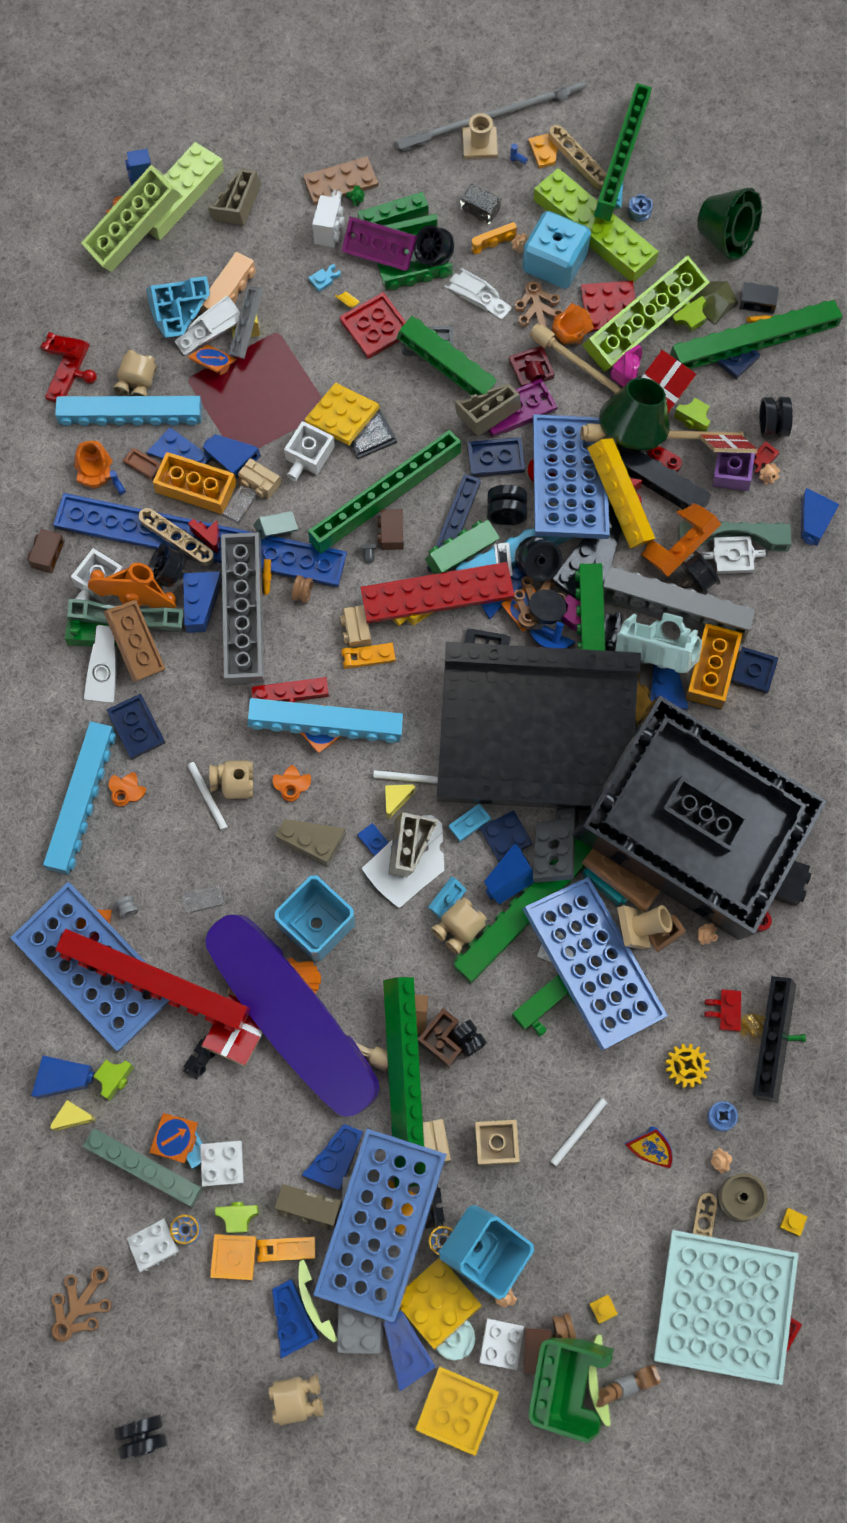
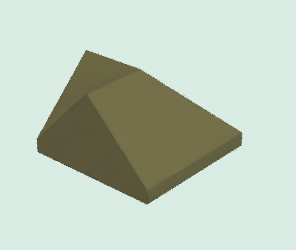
M711 281L690 301L692 303L703 296L706 300V307L702 311L706 318L714 325L738 303L728 281Z

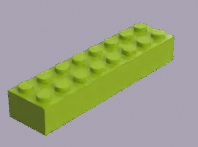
M559 168L534 188L533 200L543 209L588 227L591 232L589 247L629 281L633 280L634 283L657 262L659 251L615 214H612L610 222L593 217L598 200Z
M687 255L585 341L582 346L605 372L625 352L639 344L710 282L689 255Z

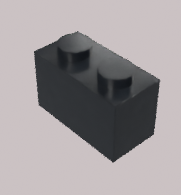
M744 282L739 309L774 314L779 287Z
M794 861L774 899L794 906L803 902L806 896L804 887L811 878L810 866Z

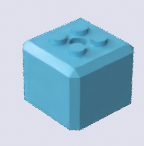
M551 211L543 212L524 245L522 264L524 272L563 289L570 287L588 254L590 229Z
M309 876L275 911V920L278 928L313 961H322L355 927L353 908L318 876ZM315 919L322 921V926L318 929L311 926L312 921Z
M472 1205L467 1208L439 1251L440 1260L493 1297L502 1299L506 1297L532 1256L534 1245L496 1215L476 1205ZM479 1242L478 1248L475 1249V1250H473V1249L475 1248V1246L477 1245V1243Z

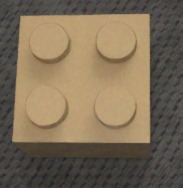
M517 1120L475 1122L477 1167L519 1164Z

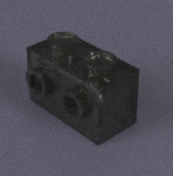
M472 183L461 197L460 209L489 224L501 207V198Z

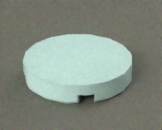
M466 1321L459 1327L456 1332L437 1348L438 1353L450 1360L463 1359L469 1355L474 1348L476 1339L471 1324Z

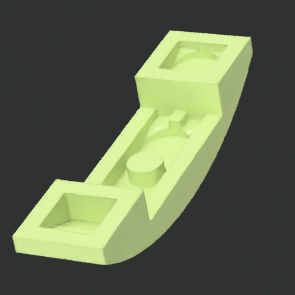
M302 1260L299 1264L298 1277L304 1306L316 1327L328 1339L336 1342L338 1338L330 1320L324 1323L321 1322L307 1289L306 1283L313 1281L305 1260Z
M595 1335L593 1343L603 1345L602 1335ZM590 1366L587 1382L592 1404L605 1426H611L609 1404L603 1407H596L599 1399L596 1367Z

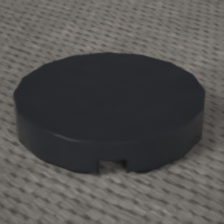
M542 589L536 591L531 596L528 609L537 622L554 624L563 618L566 603L557 592Z

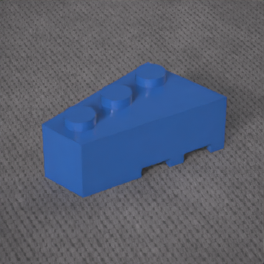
M148 149L127 152L128 160H125L131 186L152 165Z
M221 571L183 573L184 622L187 633L206 632L222 584Z

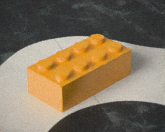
M166 452L152 483L155 492L223 515L235 489L236 479L234 473Z
M705 624L701 635L703 641L700 660L693 666L685 697L686 700L722 709L726 701L742 637L741 632Z

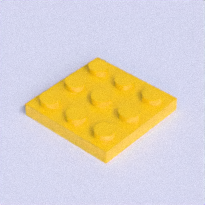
M335 382L305 418V423L350 445L380 407L379 403Z
M439 1257L406 1287L400 1309L432 1348L436 1350L474 1315L482 1305L451 1268L440 1260Z
M439 1366L415 1430L476 1456L499 1392Z

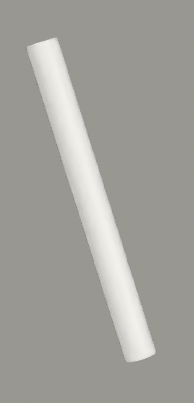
M189 763L187 766L220 830L227 829L228 826L195 763Z
M374 770L373 778L438 783V776Z
M603 1098L597 1102L550 1160L553 1165L557 1166L607 1105Z

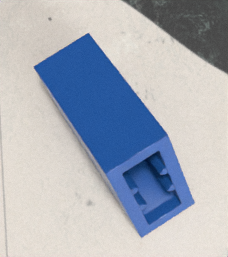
M216 434L212 438H208L202 446L204 452L224 471L234 473L235 479L238 478L239 471L249 459L257 461L261 457L256 446Z
M808 488L805 489L801 498V538L804 539L805 543L817 546L839 504Z
M517 844L510 848L484 881L488 888L485 890L490 900L495 899L499 905L534 883L533 869Z
M42 1056L31 1096L41 1099L87 1089L89 1084H92L94 1081L95 1072H93V1068L89 1065Z

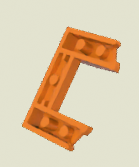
M692 503L691 506L684 510L676 512L678 516L693 527L669 551L652 540L647 543L645 551L641 553L645 560L667 577L722 525L714 514L695 503Z

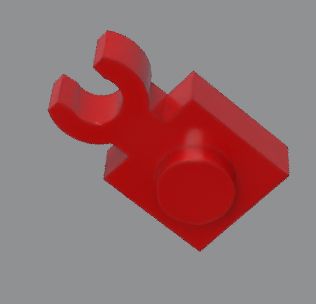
M766 441L755 453L754 458L756 460H754L753 465L758 467L754 472L755 474L760 472L762 465L771 464L779 455V451Z

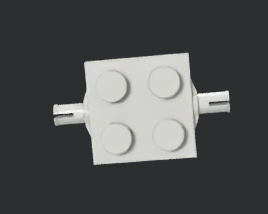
M751 536L716 537L713 539V552H702L705 560H714L716 574L753 573L754 558L766 557L765 550H754Z

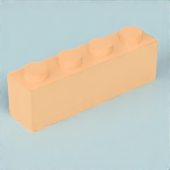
M235 252L209 289L210 295L200 308L202 314L226 296H229L235 304L239 292L244 291L248 279L253 278L256 273L254 260Z

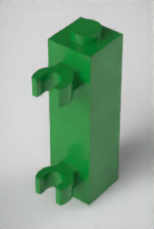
M80 620L67 621L65 640L68 645L93 647V644H95L96 627L98 625L109 626V624L83 623Z
M558 974L514 1011L512 1017L524 1031L532 1026L541 1037L547 1029L539 1022V1019L566 996L573 1003L574 1001Z

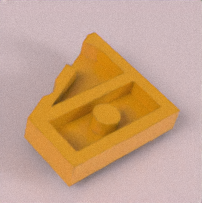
M549 133L528 139L539 169L555 165L558 148L549 140Z

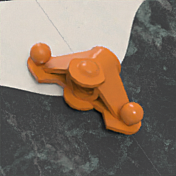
M133 563L129 568L106 578L101 570H93L90 574L87 586L101 597L115 595L119 597L122 604L136 600L139 606L144 604L150 606V608L176 609L177 607L175 604L176 596L172 592L164 593L153 578L154 574L151 568L143 563Z

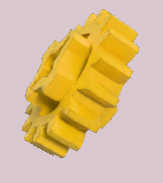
M683 1043L680 1045V1050L675 1046L673 1048L674 1053H668V1057L671 1060L665 1061V1064L669 1065L665 1072H671L669 1080L675 1078V1085L682 1083V1088H685L689 1084L690 1088H694V1082L700 1085L702 1083L701 1079L705 1080L707 1078L704 1072H709L710 1068L705 1067V1065L710 1061L704 1060L703 1057L706 1053L700 1054L699 1046L693 1049V1045L690 1043L688 1048H686ZM690 1053V1055L686 1057H683L680 1054ZM696 1059L699 1060L700 1067L697 1066ZM690 1062V1068L686 1070L684 1063ZM674 1063L678 1066V1074L675 1071ZM686 1075L695 1076L693 1079H684Z

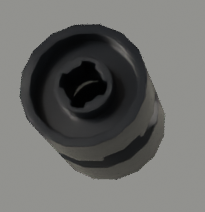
M471 1019L462 1023L450 1033L454 1042L461 1045L460 1048L466 1058L487 1044L482 1034L476 1032L477 1027ZM472 1036L473 1040L467 1043L466 1040Z

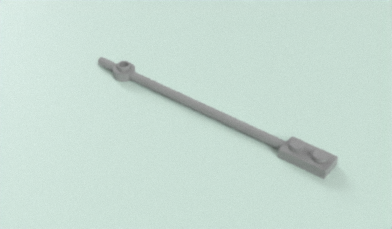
M580 82L571 86L557 88L552 92L484 114L494 118L550 99L558 98V101L568 98L567 95L585 89L586 84L585 82ZM470 118L395 140V146L405 151L411 149V145L414 144L418 146L424 145L432 137L469 126Z

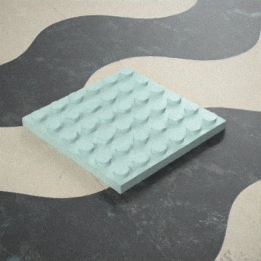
M672 1230L653 1360L782 1385L799 1253Z

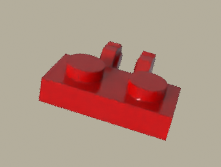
M721 989L720 1000L706 999L705 1005L720 1006V1013L707 1011L704 1012V1017L720 1019L719 1030L740 1032L742 991Z

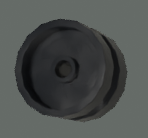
M763 397L759 408L761 436L763 438L773 437L775 432L778 437L790 436L793 421L790 397H778L776 401L773 397Z
M498 485L488 491L487 519L496 525H518L527 519V492L525 489L515 485Z
M541 536L525 538L518 545L514 557L516 566L522 573L535 581L542 582L550 580L557 575L563 560L558 546Z
M161 1414L114 1428L116 1440L121 1441L128 1438L131 1440L130 1443L123 1444L118 1448L120 1460L133 1456L135 1458L153 1453L155 1449L168 1446L165 1434L160 1433L151 1436V1431L160 1429L163 1426Z

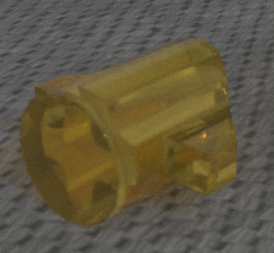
M754 1013L744 1015L741 1023V1034L745 1036L749 1033L753 1039L763 1033L764 1026L762 1023L765 1021V1016Z

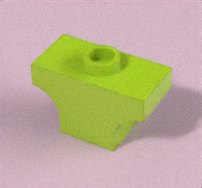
M701 296L692 303L687 302L684 304L681 310L672 316V321L675 325H685L692 332L705 324L706 316L702 311L706 307L704 297Z
M694 398L688 405L679 404L674 418L683 422L687 428L707 432L711 422L707 418L710 406Z
M105 1060L94 1075L102 1084L101 1095L111 1101L118 1089L122 1090L128 1082L126 1078L134 1069V1066L126 1060L121 1064H112Z
M232 1202L231 1206L215 1207V1216L224 1219L226 1233L228 1234L249 1233L250 1220L254 1216L259 1215L258 1205L244 1206V1202Z

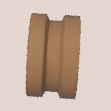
M297 575L292 590V600H301L303 603H308L311 595L310 592L313 588V578L308 577L305 579L303 576Z
M569 1313L563 1314L562 1317H558V1315L552 1317L557 1338L576 1339Z

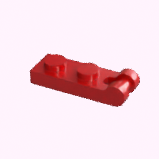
M48 332L47 339L41 344L40 348L50 354L79 359L87 344L81 339L59 336Z

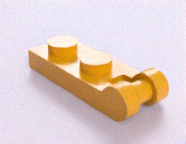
M512 222L472 239V253L477 255L481 253L482 249L493 248L503 241L509 242L513 240L517 233L516 224Z
M393 643L343 648L341 650L342 657H344V669L396 662ZM357 655V660H352L351 656Z
M315 1237L257 1240V1247H259L257 1262L316 1259ZM268 1246H273V1254L267 1255Z

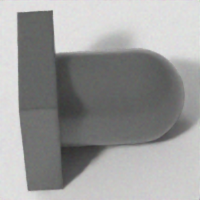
M376 544L361 545L364 561L368 564L373 563L375 560L374 549H376Z

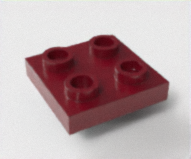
M542 346L509 356V362L520 387L541 378L543 382L555 378V373Z

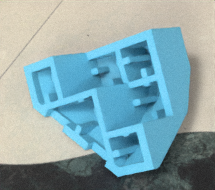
M207 276L190 278L182 282L153 285L146 288L149 307L154 321L165 338L183 335L210 295Z

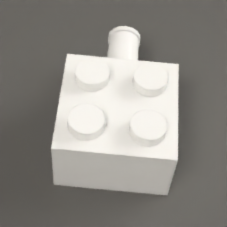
M333 190L331 197L320 195L312 223L314 244L335 247V243L340 240L341 232L339 229L344 226V217H342L344 207L341 206L342 193L338 190L336 195V190Z
M302 421L284 449L285 459L293 463L292 468L287 473V477L292 481H297L303 469L318 475L335 448L334 436Z
M93 548L71 576L74 585L81 589V592L75 599L89 600L90 597H94L105 604L112 595L101 597L88 588L87 585L91 572L93 570H101L106 578L124 570V568Z

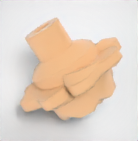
M525 233L517 234L515 239L512 240V249L517 251V253L524 252V245L529 237Z
M774 463L771 465L766 464L760 470L761 475L759 479L763 480L765 485L768 483L773 484L779 478L778 473L780 469Z
M705 923L698 929V940L701 945L710 944L711 941L715 942L718 939V935L715 934L717 928L714 927V923Z
M721 1148L714 1150L711 1159L714 1169L718 1170L721 1174L729 1171L732 1157Z
M511 1289L505 1298H495L496 1304L502 1307L514 1305L517 1300Z

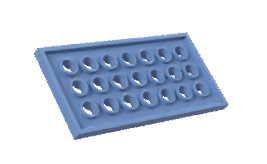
M533 415L534 536L609 539L608 495L589 451L584 448V446H591L596 442L581 440L580 435L582 425L600 424L598 417ZM547 430H554L556 433L551 434ZM565 431H572L573 434H567ZM554 444L556 447L550 448L547 445ZM566 445H572L574 448L569 449ZM553 458L556 462H550L547 459ZM571 459L574 463H568L566 460ZM590 460L592 464H586L584 461ZM548 473H555L557 476L551 477ZM566 474H573L575 477L569 478ZM589 474L593 478L588 479L584 475ZM553 487L556 488L557 491L552 492L548 490V488ZM572 488L575 492H568L566 489ZM591 489L593 493H587L585 490ZM554 502L557 506H550L548 503ZM573 503L575 507H569L567 504ZM592 504L594 507L587 508L585 505ZM555 517L557 521H550L548 518ZM574 518L576 522H569L567 519ZM586 519H592L594 523H588Z
M589 877L523 908L526 917L601 1051L668 1016L630 948L624 945L621 932ZM578 898L585 901V907L578 904ZM561 907H568L570 914L563 913ZM546 913H549L553 916V922H549L546 919ZM588 915L595 919V924L588 922ZM571 923L579 926V932L572 929ZM555 931L562 932V940L556 937ZM597 933H602L604 935V942L600 941L597 938ZM582 940L588 942L589 949H584L582 947ZM565 948L572 950L573 957L566 955ZM607 950H611L614 953V959L607 956ZM591 958L598 960L599 967L592 965ZM575 966H580L583 969V975L576 973ZM618 967L624 970V977L618 975ZM602 975H604V976H606V977L608 978V980H609V984H608V985L602 983V981H601V976H602ZM586 983L593 987L592 993L586 991ZM627 985H631L634 988V994H630L627 991ZM611 993H615L619 997V1002H614L611 999ZM595 1001H599L603 1005L602 1011L596 1009ZM637 1003L643 1004L644 1012H640L637 1009ZM621 1011L628 1013L629 1020H624L621 1017ZM605 1019L612 1021V1029L605 1025Z
M67 882L10 938L113 1048L119 1052L168 1004L169 1000L162 997L161 1001L153 997L150 1000H146L142 992L131 988V983L126 981L123 985L113 980L115 977L113 975H110L112 982L104 986L102 983L103 975L95 971L91 972L89 969L77 965L78 960L74 958L69 961L70 969L63 972L61 964L66 959L59 957L61 953L57 952L51 958L48 956V949L53 946L57 947L66 928L89 939L92 933L97 932L100 936L99 943L111 946L119 952L147 963L70 882ZM68 904L72 905V913L65 915L63 913L64 907ZM56 918L58 920L57 928L50 929V920ZM84 918L86 926L83 929H78L76 926L77 921ZM40 932L43 933V941L36 943L34 940L35 935ZM77 975H82L84 978L80 986H76L74 983V978ZM90 989L97 991V997L94 1000L88 999L87 993ZM118 989H124L125 997L122 1000H118L115 997ZM104 1003H109L111 1006L108 1014L101 1012V1006ZM132 1003H137L139 1006L136 1014L129 1012V1006ZM118 1017L124 1019V1025L120 1029H117L114 1025V1021Z
M366 1129L314 1296L394 1323L396 1322L447 1154ZM378 1150L386 1152L384 1161H376L375 1153ZM398 1156H403L406 1159V1164L402 1168L395 1166V1159ZM419 1162L426 1165V1171L423 1174H416L414 1170L415 1165ZM372 1170H377L380 1174L379 1180L376 1182H370L368 1179V1175ZM394 1176L398 1177L400 1181L399 1186L395 1189L390 1188L388 1185L389 1179ZM412 1183H417L420 1187L419 1193L416 1195H410L408 1192V1187ZM365 1191L373 1193V1199L369 1203H364L362 1200V1194ZM386 1197H390L393 1200V1206L388 1210L382 1207V1200ZM411 1204L413 1206V1213L410 1216L402 1214L403 1205ZM360 1211L365 1212L367 1216L366 1221L362 1224H358L355 1220L356 1214ZM384 1218L387 1222L386 1228L381 1231L377 1230L375 1227L376 1220ZM400 1224L405 1225L407 1228V1233L403 1237H398L395 1234V1229ZM353 1232H357L360 1236V1241L356 1245L350 1244L348 1240L349 1235ZM372 1239H377L380 1242V1248L375 1252H372L368 1246ZM396 1245L400 1248V1255L397 1258L389 1256V1248ZM346 1253H350L353 1256V1263L350 1266H345L342 1263V1257ZM365 1260H371L373 1263V1270L369 1273H365L362 1270V1264ZM389 1266L393 1269L394 1275L391 1279L386 1280L382 1276V1270ZM340 1274H343L347 1280L343 1287H338L335 1284V1279ZM359 1281H363L367 1285V1289L363 1294H358L355 1290V1286ZM379 1288H384L387 1291V1297L383 1301L377 1300L375 1296Z

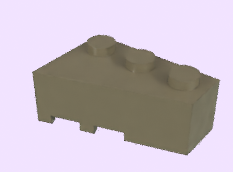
M240 168L228 182V187L223 193L220 192L215 203L208 206L213 220L245 226L261 186L255 170Z
M508 383L487 390L485 394L479 396L477 394L472 395L470 399L464 401L456 400V413L477 436H480L521 408L520 394Z
M404 812L395 818L388 874L407 878L415 871L439 820Z
M284 819L275 837L277 842L329 867L346 836V828Z
M282 1184L275 1209L279 1211L278 1215L287 1218H290L291 1215L298 1216V1221L310 1224L311 1221L319 1223V1228L330 1231L331 1227L335 1228L342 1201Z

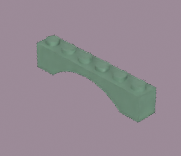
M686 521L679 523L678 541L693 527ZM723 521L720 522L722 525L699 546L701 547L716 537L751 536V541L762 545L769 551L788 552L791 546V524H784L782 522L775 524H766L765 522H758L756 524L747 522L729 523Z
M69 598L67 618L69 622L80 620L83 623L108 624L103 612L116 606ZM140 608L149 630L182 633L183 609Z
M95 1128L92 1129L83 1145L86 1149L192 1208L203 1191L196 1184Z

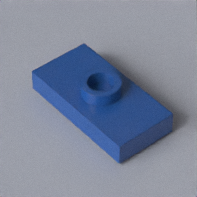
M373 823L357 834L374 856L389 843Z

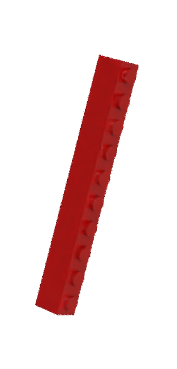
M66 928L55 951L61 953L59 957L71 961L74 958L78 960L77 965L86 969H89V966L97 968L95 972L105 977H107V974L115 976L113 980L123 985L127 981L133 984L131 988L143 993L144 989L150 991V996L160 1001L164 997L169 1000V1005L179 1008L180 1005L187 1007L186 1012L195 1016L201 1013L206 1016L204 1020L216 1024L217 1021L224 1023L223 1028L232 1032L235 1029L241 1031L251 1009Z

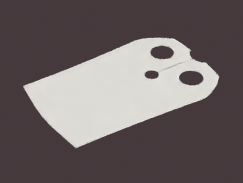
M423 815V817L436 819L433 815ZM439 821L431 834L432 836L427 843L428 851L423 852L415 871L407 878L388 874L392 840L362 867V870L373 885L398 908L444 871V853L439 848L443 842L442 823Z

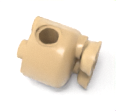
M127 350V353L122 356V362L117 372L119 382L113 387L114 392L120 396H129V388L134 389L131 392V396H147V389L151 387L152 379L157 369L154 363L155 359L149 355L143 356L133 350Z
M234 760L225 761L223 764H218V766L210 765V792L217 791L219 783V785H222V793L226 799H249V797H253V780H249L253 779V761Z
M464 897L462 900H456L455 904L442 915V922L439 925L432 926L431 931L442 942L445 940L448 932L454 936L453 939L446 941L445 945L453 953L459 955L462 946L465 943H471L477 933L486 927L485 921L487 918L482 912H476L472 908V903Z
M317 1374L310 1376L309 1381L307 1379L303 1380L298 1376L288 1380L274 1381L272 1387H269L270 1400H274L275 1410H272L274 1423H279L280 1426L294 1422H304L313 1414L317 1417H324L322 1398L317 1397L311 1403L308 1396L309 1391L311 1394H320Z

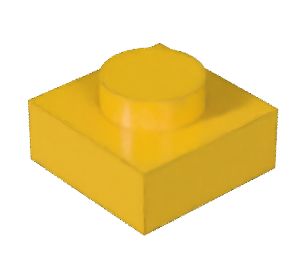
M787 1208L780 1228L801 1236L808 1216Z
M609 1295L589 1304L598 1324L618 1315Z

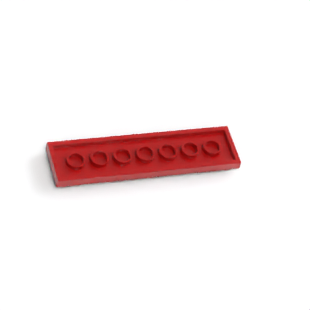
M507 562L360 587L367 624L514 599L515 596Z

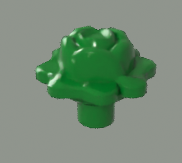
M355 185L351 192H347V198L351 199L353 206H359L364 201L365 193L361 190L360 185Z

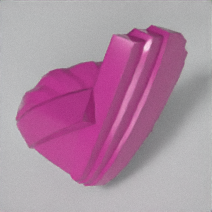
M636 345L625 352L611 369V379L622 387L637 376L643 352L640 345Z

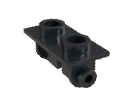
M616 612L614 615L606 613L605 650L615 651L617 635L623 622L621 613Z
M206 1037L200 1039L194 1049V1052L199 1054L197 1058L191 1055L183 1066V1072L191 1075L196 1080L206 1071V1065L210 1058L216 1055V1053L201 1046Z
M438 1185L425 1229L444 1226L443 1207H436L437 1203H442L441 1188H438Z

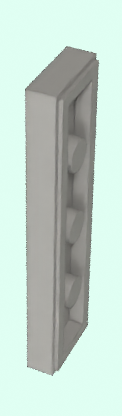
M247 287L229 355L233 357L245 358L263 289L260 287Z

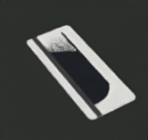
M509 543L495 544L496 564L507 562L510 576H512Z

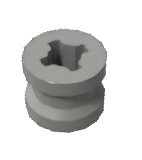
M133 896L123 897L114 903L115 907L119 909L118 915L120 919L127 918L138 912V908L133 904Z

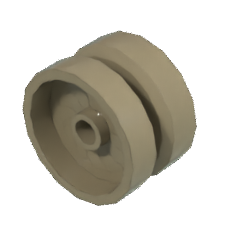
M739 1173L726 1179L720 1186L717 1194L721 1212L727 1218L736 1222H747L759 1217L765 1210L768 1202L767 1190L764 1184L756 1176L748 1173ZM742 1193L745 1195L744 1199H746V1201H742L740 1199V1195Z

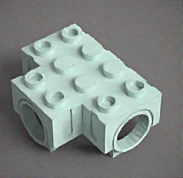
M664 612L661 621L656 620L648 626L636 623L637 615L633 614L624 621L617 635L615 651L641 653V663L656 664L659 668H671L678 673H687L700 660L703 640L697 636L698 630L691 632V629L685 628L683 617ZM672 621L679 626L681 631L679 639L671 640L664 635L662 630L664 622Z

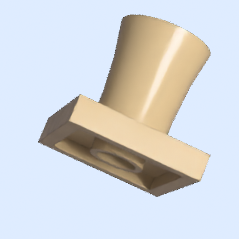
M484 113L473 115L469 120L470 127H463L462 129L464 159L498 158L496 126L492 127L493 121L491 117Z
M660 905L645 913L641 909L629 906L617 907L624 945L626 947L637 949L651 948L648 935L666 933L672 930L671 915L664 905Z

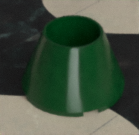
M743 188L710 196L703 202L697 219L699 233L729 259L738 260L742 258L754 243L751 240L755 231L758 232L762 217V201L760 194L756 193L754 188Z
M648 378L630 380L601 407L599 423L602 430L607 436L611 435L617 440L616 443L630 449L650 450L657 448L659 444L666 441L670 432L666 393L662 386Z

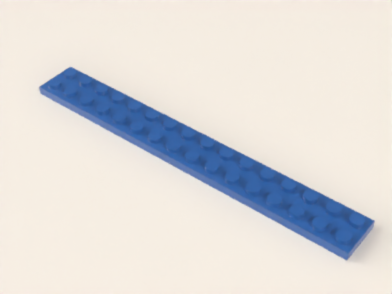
M63 493L53 524L56 529L156 549L162 543H167L172 549H177L141 524L139 513L142 509ZM157 512L203 543L190 531L188 523L192 519ZM150 515L148 517L144 516L145 520L148 518L154 523ZM202 522L207 529L212 525V523ZM159 524L157 526L159 531H164L167 528L166 524ZM219 525V552L216 554L212 551L214 562L222 563L221 534L255 532ZM175 533L171 539L177 541L181 538V534ZM274 536L261 539L262 572L264 559H271V574L295 579L297 575H300L305 579L308 577L313 578L314 583L339 587L347 551L329 548L320 554L308 543ZM189 543L186 549L189 551L194 550L196 545ZM199 550V553L202 555V558H203V559H204V558H207V559L209 558V555H208V554L205 556V555H203V554L200 552V550Z

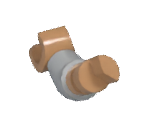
M655 1365L635 1371L636 1377L631 1374L612 1380L608 1386L599 1390V1399L596 1407H603L613 1401H621L639 1392V1387L643 1391L660 1384L661 1378Z

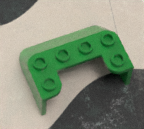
M549 1338L543 1341L539 1350L529 1408L530 1422L536 1427L587 1444L599 1436L601 1427L600 1416L595 1411L583 1407L590 1366L602 1369L611 1364L614 1349L583 1339Z

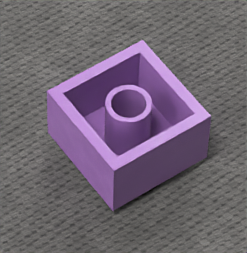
M718 452L713 487L749 491L755 453Z

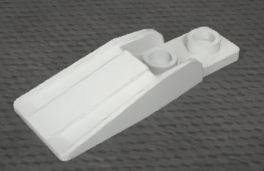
M460 268L463 271L460 275L455 273L449 280L452 282L449 287L445 285L447 289L475 306L489 311L499 319H503L511 310V306L499 299L498 292L489 283L463 268Z
M229 296L224 297L200 315L188 327V331L175 340L176 345L184 355H187L198 346L200 347L235 326L238 323L240 311Z
M98 625L96 627L95 644H93L87 672L85 700L114 702L118 662L117 648L114 646L115 638L109 626Z

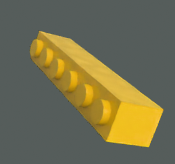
M613 438L601 439L589 446L588 451L630 549L643 546L656 539Z

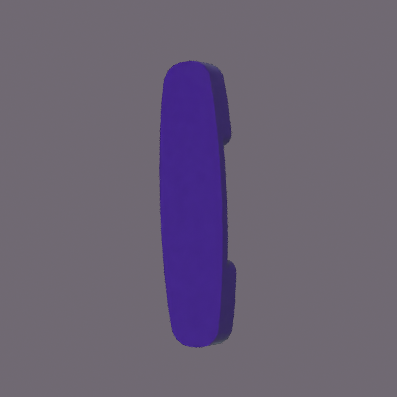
M238 914L226 915L219 919L207 932L205 939L206 948L242 1005L251 1008L248 1014L263 1034L303 1081L337 1114L345 1117L354 1116L366 1110L378 1097L380 1090L379 1081L353 1038L344 1033L318 996L284 958L282 950L247 916Z

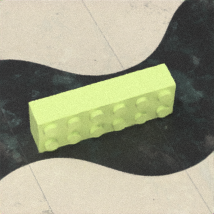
M194 142L164 175L182 195L148 232L150 235L160 241L224 171L222 158Z
M150 165L81 244L102 267L112 272L182 194L158 169Z

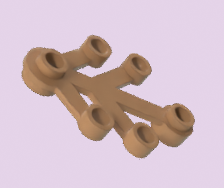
M536 281L526 284V294L515 303V310L523 312L531 298L533 301L526 314L519 317V325L521 327H527L530 319L536 313L538 324L548 328L543 312L553 317V319L556 314L563 313L561 309L554 310L540 302V298L548 301L551 306H558L560 297L557 294L550 295L543 291L541 284Z
M525 576L522 578L521 587L524 588L530 601L531 596L534 594L532 588L533 580ZM547 580L542 582L543 585L540 590H549V588H554L556 585ZM516 590L513 600L517 603L520 610L518 622L521 627L529 629L536 624V620L529 613V609L525 605V593L522 590ZM558 593L565 600L566 596L563 593Z
M97 1266L92 1270V1280L79 1299L76 1289L78 1284L77 1277L68 1275L65 1278L64 1283L68 1289L70 1312L66 1318L63 1308L65 1296L61 1293L53 1295L52 1304L55 1306L57 1320L52 1327V1336L55 1340L64 1342L69 1340L74 1332L83 1330L94 1331L99 1327V1321L94 1317L89 1318L86 1322L75 1324L73 1322L77 1316L98 1311L108 1312L111 1309L112 1303L108 1299H102L98 1303L86 1305L99 1284H103L108 1280L109 1272L105 1267ZM99 1271L104 1272L103 1279L97 1278V1273ZM70 1277H73L75 1280L72 1286L68 1285L67 1282ZM57 1296L62 1297V1302L60 1304L55 1303V1298ZM104 1301L109 1304L106 1310H103L101 1307ZM91 1320H95L96 1326L94 1328L89 1327V1322ZM62 1326L66 1328L64 1335L59 1333V1329Z

